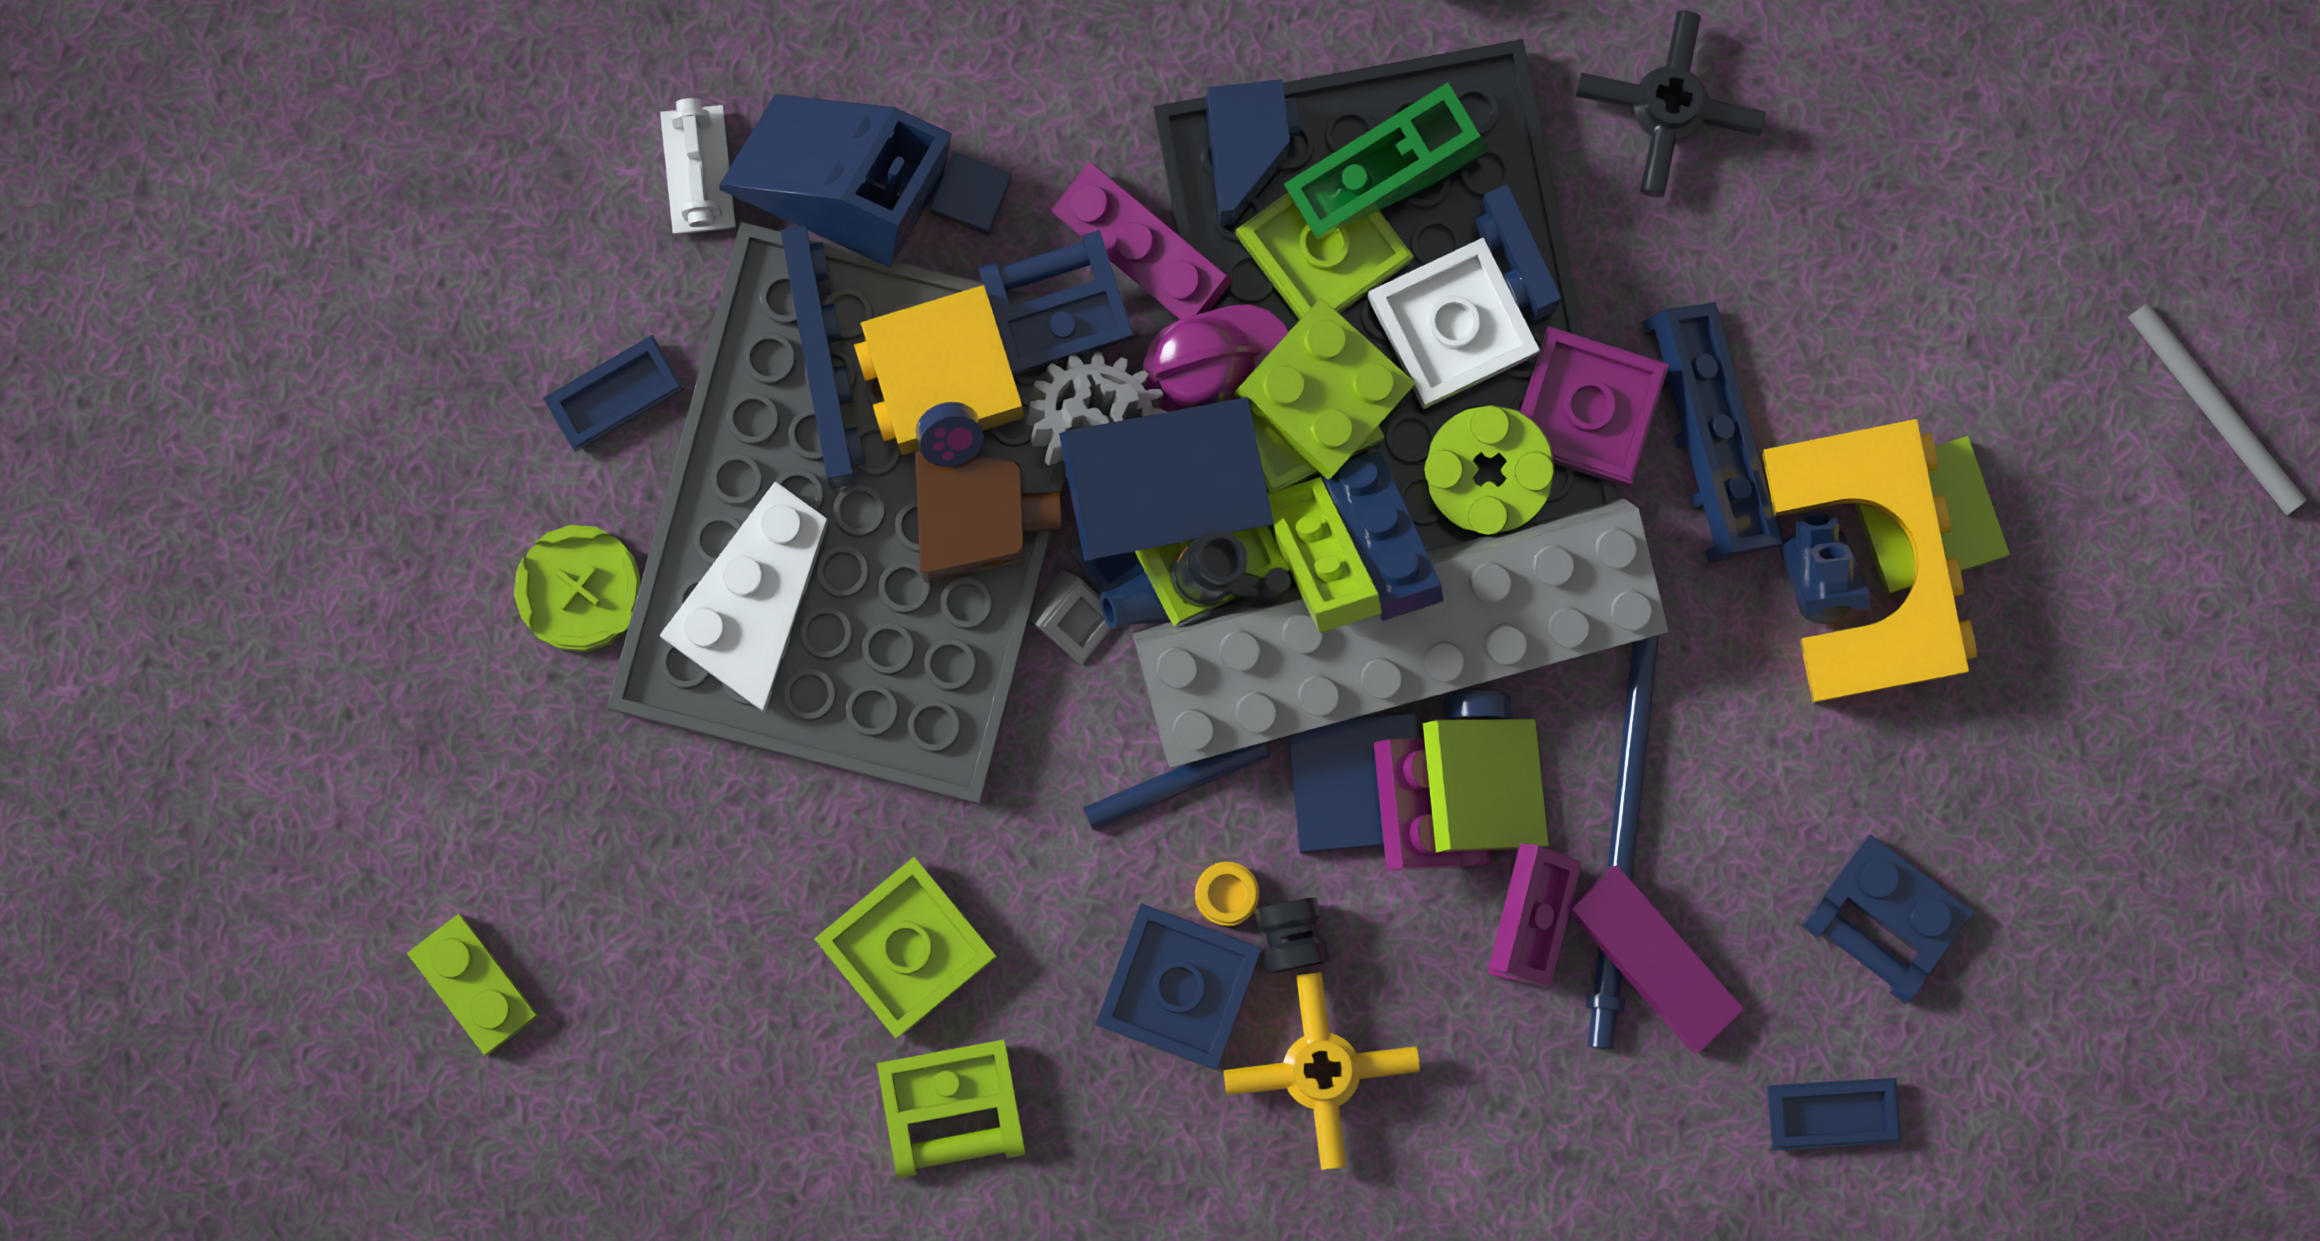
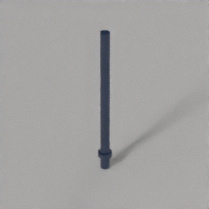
M1659 635L1632 643L1607 867L1608 869L1610 866L1618 865L1631 881ZM1598 948L1593 994H1587L1585 1007L1592 1008L1588 1047L1613 1049L1617 1012H1624L1625 998L1619 997L1622 973L1600 948Z

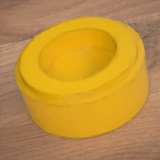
M1219 862L1208 867L1199 877L1195 888V902L1199 912L1210 923L1221 927H1232L1245 922L1254 913L1259 901V886L1256 878L1246 867L1235 862Z

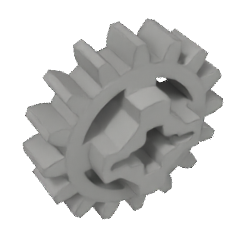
M1095 352L1091 364L1083 365L1081 359L1076 354L1069 355L1065 371L1051 364L1047 367L1045 380H1036L1026 417V424L1034 427L1030 442L1032 446L1042 447L1048 445L1044 462L1049 466L1061 460L1064 461L1059 433L1168 412L1159 409L1163 397L1161 389L1145 390L1149 374L1144 370L1133 376L1125 372L1127 368V359L1121 357L1111 367L1104 364L1101 352ZM1068 396L1069 399L1064 400L1062 409L1056 411V406Z

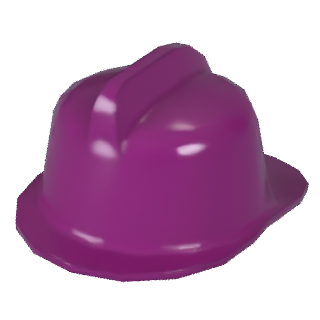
M1250 304L1227 306L1178 320L1162 329L1148 347L1143 363V369L1149 374L1146 388L1147 390L1161 389L1163 397L1160 408L1168 412L1238 399L1234 392L1288 334L1284 323L1269 310Z

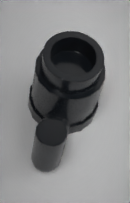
M1210 532L1200 535L1175 557L1170 568V580L1174 591L1184 602L1194 607L1207 608L1216 605L1228 594L1261 604H1269L1283 594L1290 586V576L1281 568H1273L1263 577L1245 572L1247 565L1245 547L1237 537L1227 532Z

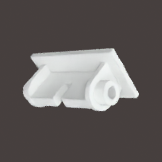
M681 99L676 102L677 110L660 112L673 235L736 228L733 196L719 190V185L730 168L723 105L702 107L700 99Z

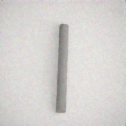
M2147 302L2128 317L2131 323L2285 515L2290 514L2307 501L2152 306Z

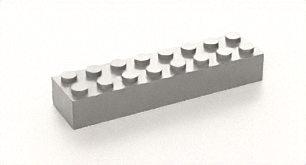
M1621 499L1517 527L1513 530L1502 531L1429 551L1427 554L1442 585L1444 602L1382 621L1378 614L1350 625L1319 633L1298 587L1286 590L1269 604L1248 600L1207 611L1173 627L1171 622L1132 632L1169 767L1669 632L1639 508L1626 499Z

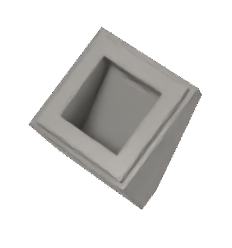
M1065 570L1059 572L1033 604L1028 621L1029 624L1081 665L1111 630L1102 614L1100 596L1082 579Z

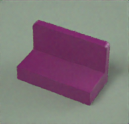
M1520 843L1488 968L1490 975L1551 987L1582 864L1581 861L1538 845Z

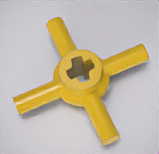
M1322 972L1297 975L1304 1036L1290 1047L1283 1063L1223 1070L1226 1096L1287 1088L1290 1095L1298 1103L1314 1111L1321 1170L1347 1167L1339 1106L1354 1094L1360 1079L1420 1072L1417 1046L1356 1053L1345 1039L1329 1031ZM1324 1053L1327 1063L1338 1064L1339 1077L1329 1079L1331 1088L1326 1090L1319 1089L1316 1079L1305 1078L1304 1065H1312L1314 1063L1312 1054Z

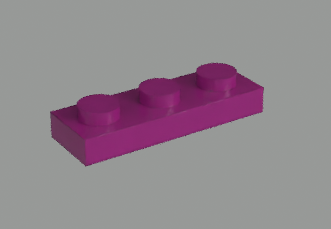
M1090 161L1051 209L1057 217L1080 236L1100 230L1109 260L1180 320L1209 312L1234 280L1100 167Z

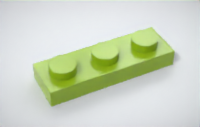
M1321 477L1268 493L1274 523L1269 525L1318 632L1322 633L1382 614L1378 593Z

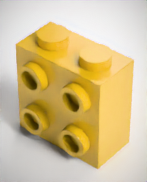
M984 285L861 322L866 341L854 344L865 381L878 378L885 401L873 405L884 442L896 438L901 455L920 450L916 437V425L920 417L927 410L938 404L959 402L968 405L976 412L982 430L1024 418L1019 394Z

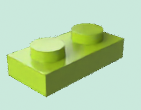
M459 913L407 952L408 956L485 1056L490 1055L539 1017L463 915Z

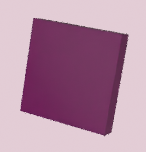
M1547 326L1520 412L1530 417L1544 431L1551 444L1553 464L1630 488L1669 364Z

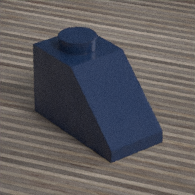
M1283 79L1206 87L1205 106L1220 226L1234 224L1288 157L1290 137L1300 136L1296 98L1285 99Z

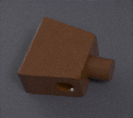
M916 451L920 573L923 582H933L1025 561L1024 531L1062 530L1060 491L1022 493L1020 463L973 457L961 465L941 467L928 462L923 457L921 451Z

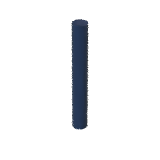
M1263 742L1196 760L1087 805L1083 809L1091 829L1094 831L1269 757V753Z

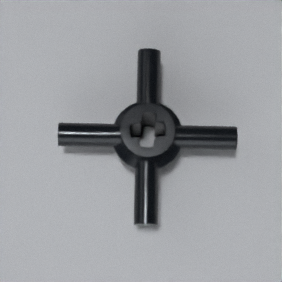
M1677 11L1666 66L1651 71L1639 84L1581 72L1576 97L1633 109L1638 125L1651 136L1640 193L1646 196L1657 198L1665 196L1676 141L1692 136L1702 124L1758 136L1761 135L1764 126L1766 111L1708 99L1705 86L1696 75L1690 72L1701 16L1695 12ZM1665 93L1676 96V106L1679 107L1676 114L1665 111L1666 102L1662 100Z

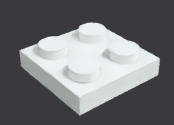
M1484 238L1369 291L1367 296L1405 374L1416 383L1412 388L1423 409L1537 356L1540 351Z

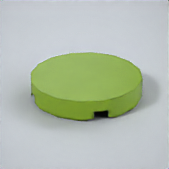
M569 525L547 532L535 542L536 545L528 551L526 557H523L516 570L514 597L521 619L540 640L561 651L589 652L612 644L628 630L642 578L636 559L619 539L597 527Z

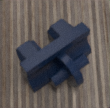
M1821 510L1796 515V537L1781 538L1783 543L1780 544L1781 557L1796 592V601L1800 613L1806 620L1813 623L1827 624L1843 617L1850 608L1858 611L1870 609L1869 590L1844 532L1839 531V522L1833 510Z

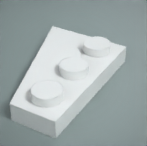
M774 482L659 636L763 713H766L772 695L771 690L791 637L790 632L802 596L805 595L828 526L827 518L780 484Z

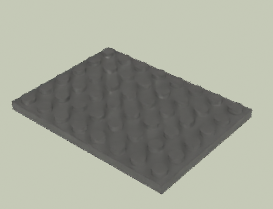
M741 222L606 708L609 711L980 805L1052 530L1024 531L1025 561L938 581L923 582L920 573L916 451L901 455L896 438L884 442L873 408L874 404L885 401L878 378L865 381L854 344L866 341L861 322L982 286L983 283L899 261H894L891 268L850 249L823 243L830 280L818 282L823 305L835 304L842 340L830 343L834 367L842 365L847 367L853 403L842 405L846 429L858 427L865 461L864 465L853 467L857 485L831 489L826 477L781 232ZM810 239L811 244L820 243L819 241ZM1014 290L1006 291L1010 307L1040 298ZM1100 349L1078 357L1083 365L1091 364L1094 353L1099 352ZM1068 359L1054 363V365L1065 371ZM1044 366L1013 376L1022 404L1024 418L983 430V445L974 457L1020 463L1022 493L1060 491L1061 499L1067 474L1065 462L1061 460L1050 466L1044 461L1048 445L1042 447L1032 446L1030 440L1034 427L1026 424L1034 384L1036 380H1045L1048 366ZM1068 396L1056 406V411L1062 409L1064 400L1069 399ZM777 482L827 518L828 526L805 595L802 596L790 632L791 637L771 690L772 695L766 713H763L671 646L659 635L773 483Z

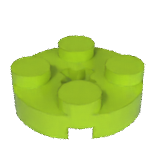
M1494 405L1467 409L1448 420L1435 435L1430 445L1428 459L1424 468L1430 495L1439 510L1456 525L1486 535L1513 530L1533 518L1546 503L1550 495L1555 472L1551 444L1539 425L1518 410ZM1483 453L1488 458H1492L1498 453L1504 456L1507 462L1503 465L1501 471L1507 479L1502 485L1497 486L1492 481L1481 485L1476 481L1474 476L1479 468L1474 460L1478 454Z

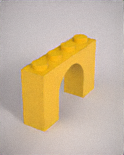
M1917 419L1764 449L1762 457L1775 517L1839 504L1854 503L1867 505L1887 514L1901 527L1910 542L1914 555L1915 571L1911 589L1903 604L1892 615L1871 625L1806 637L1800 640L1812 703L1969 672L1967 659L1977 658V650L1970 620L1958 621L1954 597L1964 595V587L1957 557L1945 558L1941 534L1951 532V524L1944 494L1933 496L1928 471L1938 469L1937 454L1931 432L1920 434Z

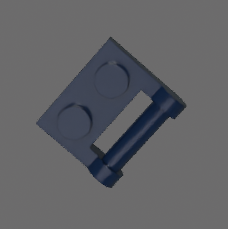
M1100 230L1081 235L1082 242L999 268L996 262L978 267L1013 376L1067 360L1069 355L1072 354L1080 356L1134 339ZM1091 266L1095 281L1010 307L1006 291Z
M1869 834L1864 838L1804 919L1801 927L1816 938L1823 934L1892 986L1889 993L1902 1003L1907 1004L1924 984L1928 974L1974 911ZM1845 900L1916 952L1907 966L1837 914Z

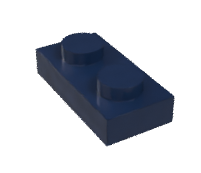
M1508 184L1484 194L1479 208L1481 216L1475 218L1477 230L1480 237L1484 238L1491 253L1496 250L1499 251L1508 270L1502 276L1518 308L1525 307L1532 322L1554 313L1562 298Z

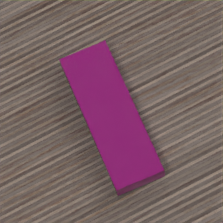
M1618 865L1610 866L1572 902L1569 912L1570 916L1692 1053H1700L1744 1010Z

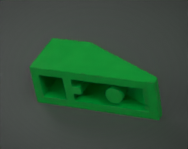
M1447 82L1289 180L1284 185L1314 236L1320 239L1435 184L1487 152L1489 148L1459 98Z

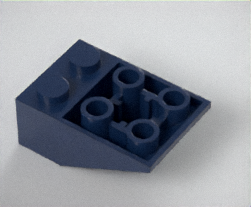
M775 94L722 179L719 190L797 226L806 225L808 231L891 268L943 178L952 133L896 107Z

